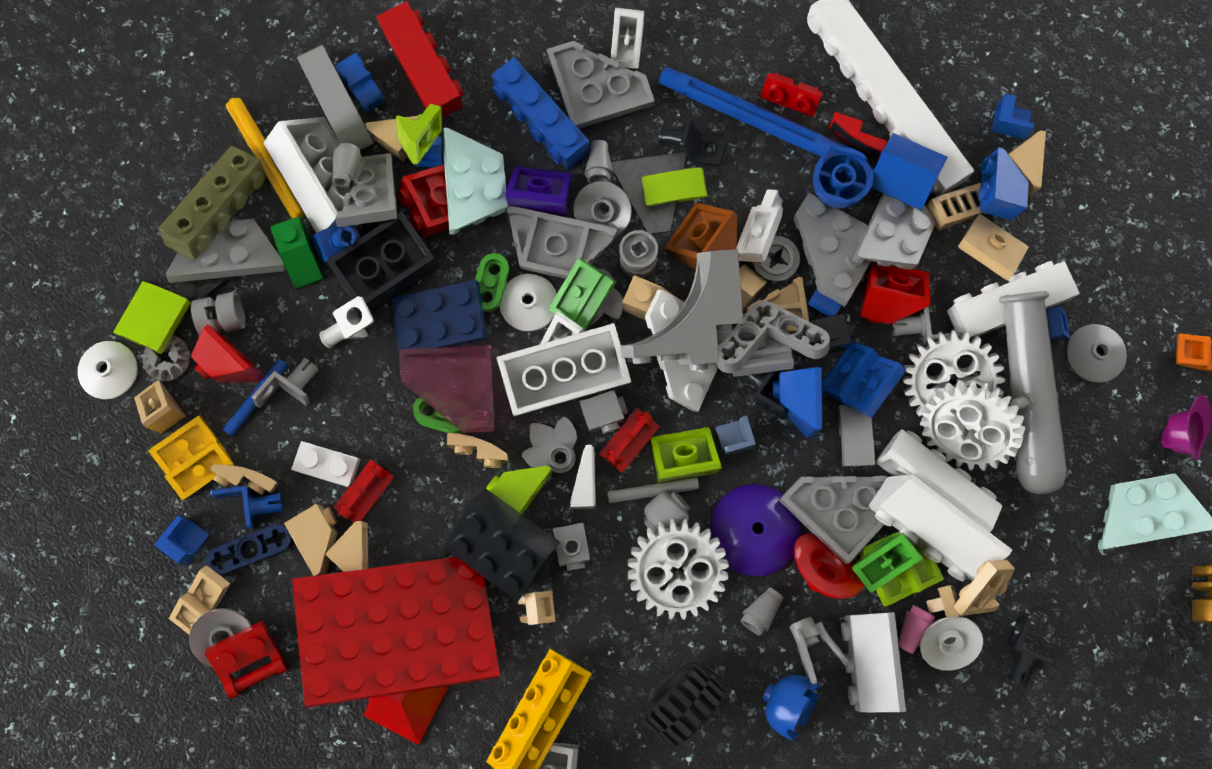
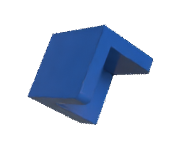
M1004 94L996 105L991 132L1025 139L1034 128V123L1030 122L1032 113L1030 110L1014 107L1017 96Z
M178 515L154 545L176 563L188 565L210 538V534L190 518Z

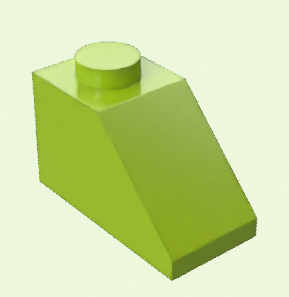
M545 465L504 472L500 478L495 476L486 489L523 514L553 471Z

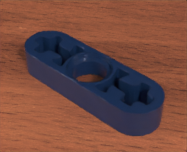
M274 524L213 548L207 554L205 563L206 566L210 567L217 574L227 575L288 551L293 546L294 540L285 525ZM277 531L286 534V538L282 540V546L278 543L265 545L261 539V536H264L266 541L274 539ZM254 541L258 545V553L255 557L248 559L243 554V547L247 542ZM218 554L222 556L235 554L240 561L237 564V559L228 560L224 563L225 568L215 565V561L219 560Z

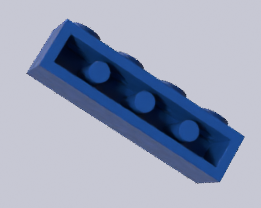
M515 57L492 74L494 83L492 89L496 96L502 102L505 100L510 105L514 116L520 122L524 121L534 139L538 143L542 142L549 149V155L557 164L561 163L569 171L590 153L589 140Z

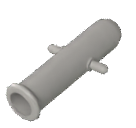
M1047 291L1005 295L999 298V302L1005 305L1011 401L1009 405L1019 406L1017 415L1024 417L1022 426L1025 427L1021 447L1018 448L1015 456L1016 472L1021 486L1026 491L1034 494H1049L1061 489L1067 474L1058 393L1056 390L1045 299L1049 297Z

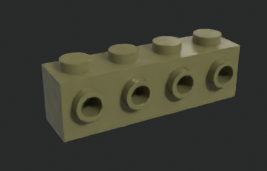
M231 145L158 228L165 246L195 261L201 253L209 248L215 236L227 227L233 215L245 206L250 195L262 186L266 176L261 160Z

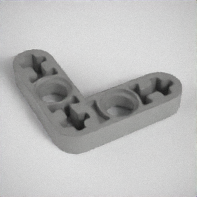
M761 301L748 311L743 317V323H738L718 346L719 358L717 360L719 362H716L722 372H737L768 336L809 358L819 359L828 354L830 336L824 329L772 302ZM759 315L763 316L762 320L760 321V327L758 326ZM787 325H793L798 328V331L794 334H786L782 331V328ZM745 332L753 333L756 336L751 341H742L739 338ZM735 352V359L729 358L728 360H724V356L731 357Z

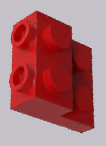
M444 165L404 176L397 190V196L402 206H408L411 212L409 220L416 232L420 231L423 238L449 230Z

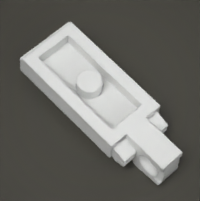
M767 190L762 204L752 207L736 247L738 249L739 261L765 262L783 213V200L780 198L778 190Z

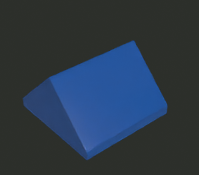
M893 133L873 171L874 177L871 189L921 211L948 157Z

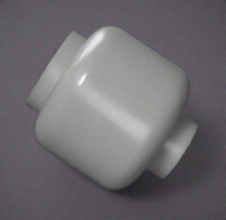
M662 491L645 506L644 512L647 519L644 523L647 528L652 529L655 533L658 532V522H661L665 528H669L670 520L673 519L676 527H680L684 519L688 522L690 507L677 492Z

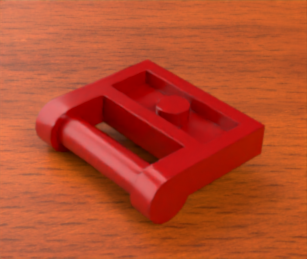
M263 620L206 648L204 653L230 699L239 696L242 690L276 673L281 675L289 671L284 655ZM269 655L272 662L235 680L233 672Z

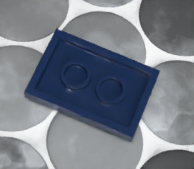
M477 280L392 298L400 356L406 357L487 340L480 286Z

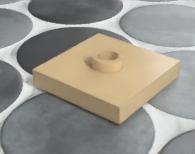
M981 214L974 220L958 245L961 250L1008 281L1014 275L1029 247Z

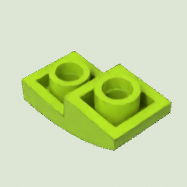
M702 167L642 177L645 201L648 207L676 201L682 203L708 197Z

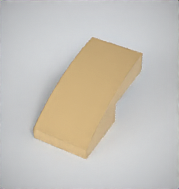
M203 567L196 575L189 591L179 598L169 619L187 634H190L195 621L204 613L217 607L230 583L210 567Z

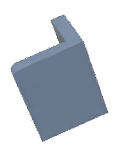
M747 416L741 417L739 421L715 427L723 457L751 450L756 445Z

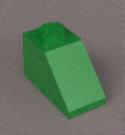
M296 217L270 226L279 255L295 288L300 289L323 281L324 277L314 247L309 239L308 229L302 220Z

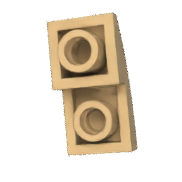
M455 433L447 434V446L450 449H454L455 454L472 455L473 450H477L476 459L479 462H484V467L502 468V463L510 464L508 454L491 443L472 436Z
M212 465L210 468L216 474L213 480L226 488H230L232 484L239 487L247 478L250 480L247 486L263 495L265 490L272 494L279 484L261 473L243 467Z

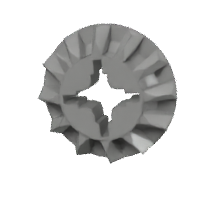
M774 236L765 262H753L755 272H758L764 280L768 279L777 283L782 280H788L796 272L800 262V255L792 241L782 236ZM779 250H782L780 260L783 264L777 263L771 269V259L768 255L774 256Z
M172 335L163 351L166 353L170 350L168 355L174 361L173 364L166 361L160 364L161 358L158 356L159 354L147 347L145 348L144 353L141 354L143 359L142 367L152 378L160 381H171L186 371L190 362V351L187 344L181 338Z

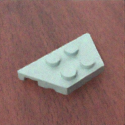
M444 128L442 141L449 234L454 235L461 228L470 224H479L487 217H494L506 211L508 204L506 200L503 154L449 128Z
M1176 473L1111 485L1109 493V507L1105 511L1103 520L1105 528L1102 540L1098 542V549L1102 550L1212 530V517Z

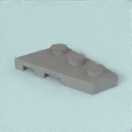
M386 153L362 157V161L352 179L353 187L350 193H346L343 199L344 207L342 211H338L335 217L337 227L397 219L392 154Z

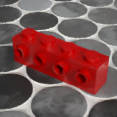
M405 1L376 16L383 34L425 110L430 104L441 106L443 118L463 108L460 98L464 95L462 88L456 79L451 81L447 73L451 72L444 56L438 58L434 51L438 48L430 32L424 33L421 26L425 24L417 9L412 11L408 2Z

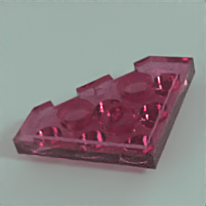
M490 346L400 349V379L403 384L463 433L494 431Z

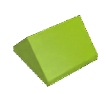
M709 427L651 438L658 483L716 474L721 469V463Z

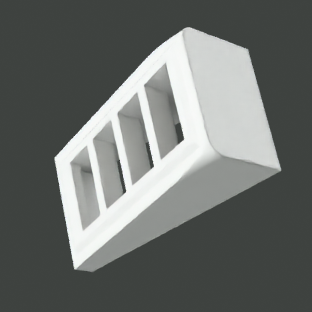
M586 445L582 454L570 501L571 509H594L596 507L595 453L592 445Z

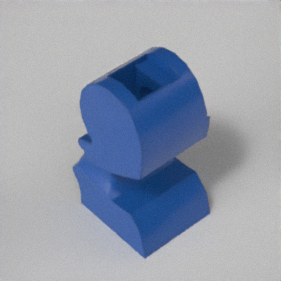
M357 53L334 66L340 79L345 84L347 83L352 95L366 113L386 101Z

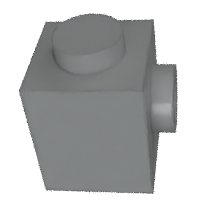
M614 390L580 401V407L590 434L602 431L603 434H608L619 430V424L624 423L623 415L628 413L623 397L617 398Z
M579 523L553 528L554 538L560 541L556 548L559 566H566L567 571L585 568L584 562L591 560L584 524Z

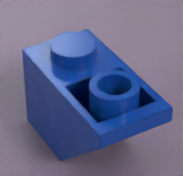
M998 147L990 156L984 158L980 167L982 174V185L978 193L980 211L1013 220L1027 208L1029 182L1003 148Z

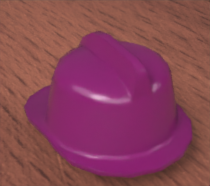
M1204 395L1198 396L1190 410L1179 412L1169 417L1167 425L1163 430L1161 441L1163 447L1170 448L1176 453L1192 455L1195 461L1199 460L1201 450L1207 440L1211 427V407L1207 397Z

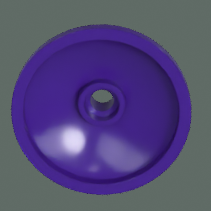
M745 485L727 493L716 505L710 519V540L718 537L720 544L716 549L724 548L726 555L721 559L727 560L729 568L733 571L748 576H764L780 570L793 558L794 545L801 536V523L779 501L783 496L781 492L764 485ZM754 523L762 525L763 531L761 534H755L752 531Z

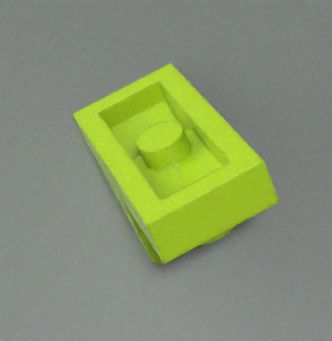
M430 104L424 113L418 116L417 120L399 115L396 116L398 140L413 164L418 165L442 132L441 106Z

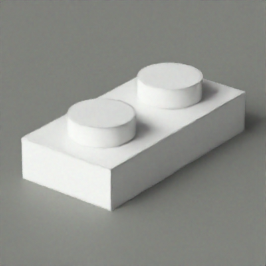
M301 441L291 470L350 487L354 481L361 459Z

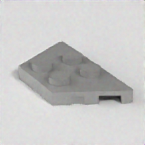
M882 194L852 261L855 263H862L864 260L875 261L878 266L889 267L894 265L898 268L912 270L918 265L937 220L925 205L920 211L897 199Z
M511 205L507 207L519 266L524 270L566 279L578 258H582L592 265L617 237V228Z
M254 219L229 221L227 227L215 236L209 248L201 253L195 261L178 252L166 272V277L169 283L282 272L285 271V265Z

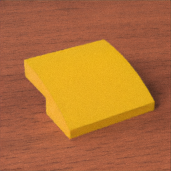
M201 414L148 450L166 474L164 477L182 501L213 480L216 474L210 470L212 465H234Z

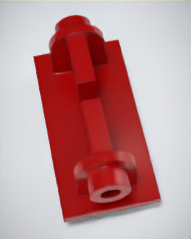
M769 72L760 98L814 117L823 92L818 91L819 87L815 88L799 82L797 86L793 84V79L780 75L778 72H775V74Z
M636 408L599 455L623 473L660 426L653 421L651 415Z
M370 459L333 508L353 523L355 521H362L395 477Z

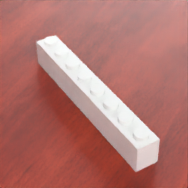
M819 0L812 4L807 16L809 28L813 33H818L823 40L827 53L830 56L834 55L837 59L843 75L853 81L859 97L869 103L876 120L880 124H884L890 132V138L895 133L948 157L931 193L938 197L947 194L966 182L974 172V169L849 0Z

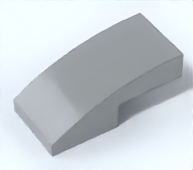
M838 405L839 435H841L842 466L875 465L871 418L845 405Z

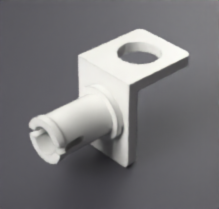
M358 296L332 312L337 323L321 331L319 334L322 343L327 348L334 347L335 344L344 339H365L368 337L365 328L373 324L374 319L363 297ZM354 307L359 308L362 312V320H360L356 311L350 310Z

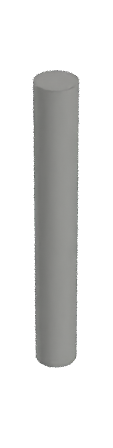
M696 477L608 491L607 493L610 504L654 497L662 491L670 493L675 491L679 493L699 489V484Z

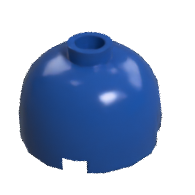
M839 147L821 156L814 169L813 187L816 195L823 203L832 208L845 209L855 206L866 197L873 185L874 172L872 168L870 169L865 155L853 148Z
M788 675L781 678L776 685L770 683L764 693L763 700L767 702L765 715L772 729L794 742L800 735L795 732V729L799 724L805 727L819 697V694L814 691L821 689V685L819 683L812 684L809 678L802 675Z

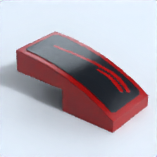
M835 112L829 126L830 131L846 146L858 150L865 157L878 162L887 141L860 132L863 121Z

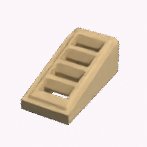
M981 183L943 194L931 199L927 203V209L937 220L935 226L938 231L984 213L980 211V207L976 206L971 195L976 193L978 197ZM962 197H966L971 208L970 210H967ZM956 200L961 213H957L952 201ZM945 204L947 205L951 213V216L949 217L947 216L943 208V205Z

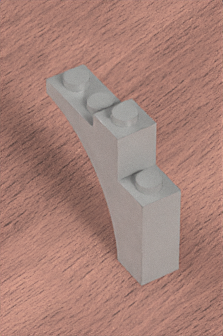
M738 249L697 253L694 281L690 293L678 314L654 335L639 342L621 345V358H632L633 364L650 363L651 356L661 355V361L677 360L678 365H689V370L708 369L707 363L719 362L717 360L719 358L717 331L732 330V324L743 323Z

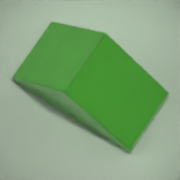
M902 532L880 541L854 564L852 569L872 593L922 560V556Z

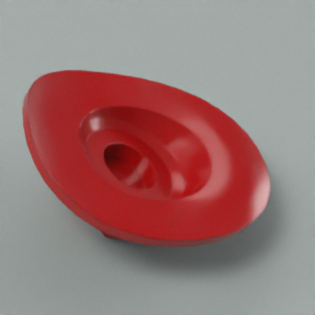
M804 534L797 539L794 545L795 561L812 591H817L825 596L836 599L851 598L862 591L864 583L852 569L853 561L845 564L814 534Z

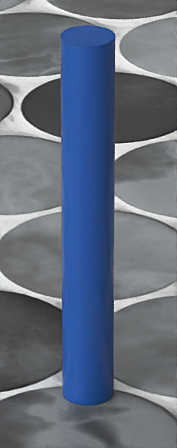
M280 359L276 361L223 428V431L232 437L256 408L252 395L274 371L282 375L288 367L286 363Z

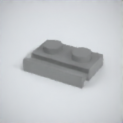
M787 326L782 328V331L788 334ZM750 332L742 333L739 336L742 341H751L756 337ZM768 336L743 367L733 373V377L794 369L792 350L785 344ZM735 352L730 358L735 359Z

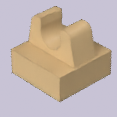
M954 585L938 588L940 598L926 601L929 613L944 610L946 617L961 616L953 607L958 601Z
M552 591L526 593L519 600L518 604H526L527 615L520 617L522 623L534 625L556 622Z

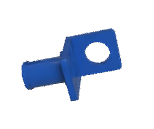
M337 224L309 237L321 263L327 262L326 260L361 238L355 225L337 227Z
M247 486L210 491V495L214 499L243 495L246 527L249 530L254 529L253 519H255V515L283 512L282 505L279 503L282 502L280 493L252 497Z

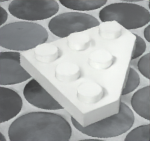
M663 289L656 291L645 315L647 326L651 328L653 335L671 322L685 303ZM732 330L717 331L718 346ZM661 355L657 356L660 369H663L668 386L665 387L668 397L692 411H699L718 369L717 364L707 363L708 369L689 370V365H678L677 360L661 361Z

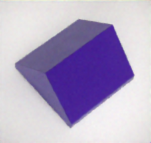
M515 166L506 189L507 204L566 217L572 173Z

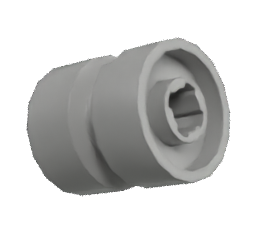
M643 230L632 231L625 235L620 243L621 269L627 276L632 278L634 275L640 278L649 276L657 265L658 244L650 233Z
M236 292L217 295L216 300L207 297L193 300L191 303L192 318L199 336L207 324L219 333L221 329L231 332L245 328V314L241 300Z

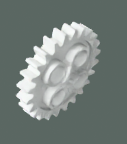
M955 330L951 331L950 338L948 339L945 338L942 332H939V341L937 342L927 337L929 346L926 348L918 344L919 356L909 354V358L914 362V365H904V368L911 376L902 378L903 383L911 385L904 390L905 395H914L908 401L911 407L920 405L916 410L918 416H921L929 396H934L937 388L944 391L946 384L949 383L947 381L950 380L951 374H956L958 377L956 383L961 380L965 387L970 385L972 380H975V383L980 385V389L985 383H988V391L991 393L999 388L996 384L1005 382L1003 376L996 375V373L1004 370L1002 364H993L998 360V354L992 353L987 355L992 348L990 344L987 343L979 347L981 344L979 336H976L970 342L968 332L965 331L961 339H959ZM967 354L972 356V363L968 367L960 368L957 366V360L960 356ZM932 363L942 365V371L936 376H930L926 373L927 367ZM975 371H980V375L978 376H968L970 374H973ZM941 383L933 386L930 389L926 388L927 384ZM1000 389L999 395H1002L1004 392Z
M959 380L956 388L947 383L944 391L937 388L934 396H929L921 413L923 417L920 425L924 426L922 435L930 437L927 445H937L936 450L938 452L947 454L946 462L954 458L957 460V467H960L965 462L968 464L969 470H973L974 465L978 464L982 471H985L988 463L996 469L1000 461L1007 464L1010 456H1016L1017 450L1021 447L1024 438L1025 427L1022 426L1024 417L1017 415L1018 405L1008 406L1011 399L1010 396L1002 399L998 397L1000 393L999 388L991 393L988 391V383H985L980 389L977 388L975 380L971 381L969 387H965L964 383Z
M673 519L670 520L669 528H665L661 522H658V532L655 533L652 529L647 528L648 539L638 537V544L641 548H631V554L636 557L628 559V566L634 568L628 571V579L634 580L631 583V590H640L637 593L638 602L647 598V610L657 606V616H660L664 610H667L669 619H673L675 612H680L681 618L684 620L686 618V611L690 610L696 617L698 616L697 607L701 606L708 611L707 600L718 602V596L715 591H725L724 584L720 582L728 580L727 572L723 571V569L729 567L728 561L721 559L726 555L724 548L716 549L720 544L718 537L709 540L711 535L710 529L699 533L700 526L697 522L691 529L688 528L686 519L682 521L680 527H676ZM673 543H679L684 547L679 553H671L667 548ZM693 548H695V549H696V552L692 553V554L687 558L688 553L690 552V550L693 549ZM697 562H704L708 565L701 572H696L692 569V566ZM683 565V572L677 570L673 574L672 567L679 569ZM653 567H660L664 570L663 574L657 577L651 576L648 571ZM668 582V586L661 590L660 587ZM682 585L687 587L688 591L685 594L677 595L673 592V589L676 586Z

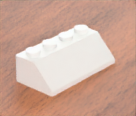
M325 117L278 121L264 141L265 147L316 233L336 225L335 217L338 211H342L344 207L343 199L346 193H350L353 187V181L350 182L347 188H340L332 183L333 151L340 144L339 140Z
M615 324L496 357L513 416L515 417L631 383L625 358H621V344Z
M902 429L897 432L876 458L875 463L892 476L914 474L988 532H991L1002 508V505L996 501L997 496L985 487H977L971 482V476L962 469L952 468L946 463L947 458L935 449L930 451L921 444L922 439L912 431L907 430L905 432Z
M914 474L887 477L868 506L876 513L874 516L877 520L887 526L893 525L900 533L903 532L913 545L918 544L924 549L923 554L936 563H943L949 568L947 572L960 581L974 580L978 575L976 573L977 569L984 562L1004 560L1012 551L1010 547Z

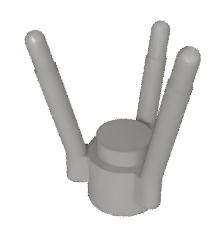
M809 617L789 626L798 646L805 675L812 684H816L817 679L807 648L820 642L818 639L819 635L844 665L849 663L841 649L826 632L822 622L815 624L813 618Z

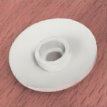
M536 274L516 276L506 284L500 304L502 316L509 325L521 331L542 329L555 316V313L550 311L549 307L557 295L556 290L542 276ZM530 295L534 299L531 304H525L522 301L523 298Z
M103 341L93 345L83 354L78 365V379L81 386L88 394L99 399H114L122 396L133 386L138 374V363L134 353L127 346L115 341ZM107 363V370L101 373V366Z
M957 616L946 617L934 622L925 630L920 640V652L923 659L930 666L939 670H956L969 665L978 657L983 646V636L979 627L971 620Z

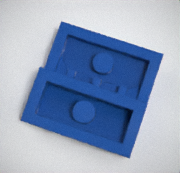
M852 341L823 380L822 392L854 411L872 418L906 372V369L901 363L879 356L873 348Z

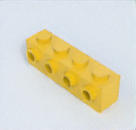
M549 649L486 762L494 769H539L592 673L565 656Z

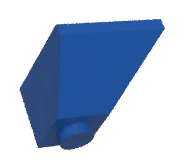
M821 367L780 373L776 381H772L771 398L776 399V404L786 410V418L806 438H813L822 430Z

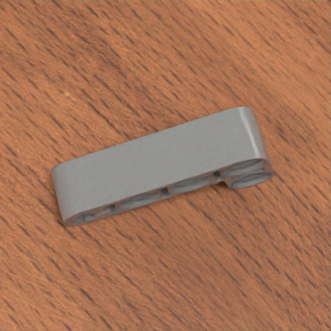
M323 45L297 56L340 143L354 144L360 150L374 144Z

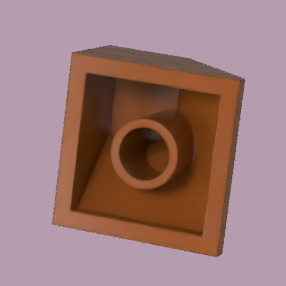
M696 202L664 249L696 271L697 253L736 249L737 214L734 211Z

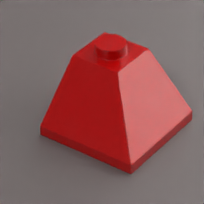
M870 262L861 300L862 318H866L873 323L883 322L892 324L929 306L931 302L929 272L917 269H902L894 265L889 267L878 266L877 262Z
M208 324L203 328L191 357L198 363L194 368L206 380L212 377L220 383L261 382L265 376L225 336Z
M448 686L370 698L364 716L419 745Z

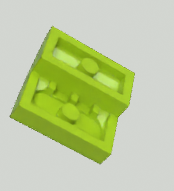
M142 281L113 333L162 354L191 302L173 292Z
M900 531L864 546L858 553L860 558L865 556L880 541L895 536ZM918 544L913 546L922 556V560L876 589L884 607L944 580L936 562L927 558L923 554L924 549Z

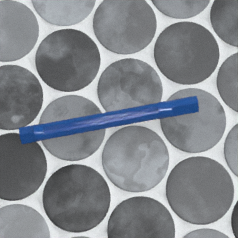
M669 67L664 68L658 83L820 157L825 153L834 151L835 148H851L683 72L680 73Z

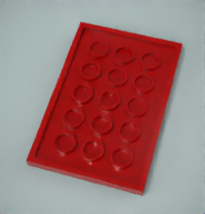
M457 557L292 579L305 709L496 679L500 676L485 579Z

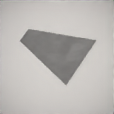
M684 152L611 162L614 173L647 232L650 234L671 230L676 202L653 207L646 206L642 177L683 170L686 159Z

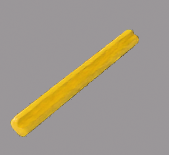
M240 98L229 99V102L226 103L228 112L254 156L261 160L265 175L291 219L296 217L302 219L306 214L265 147V139Z

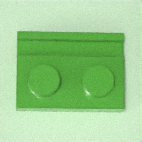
M578 258L551 303L549 310L555 314L559 311L581 326L584 332L588 331L617 281L609 278L605 273L582 258Z

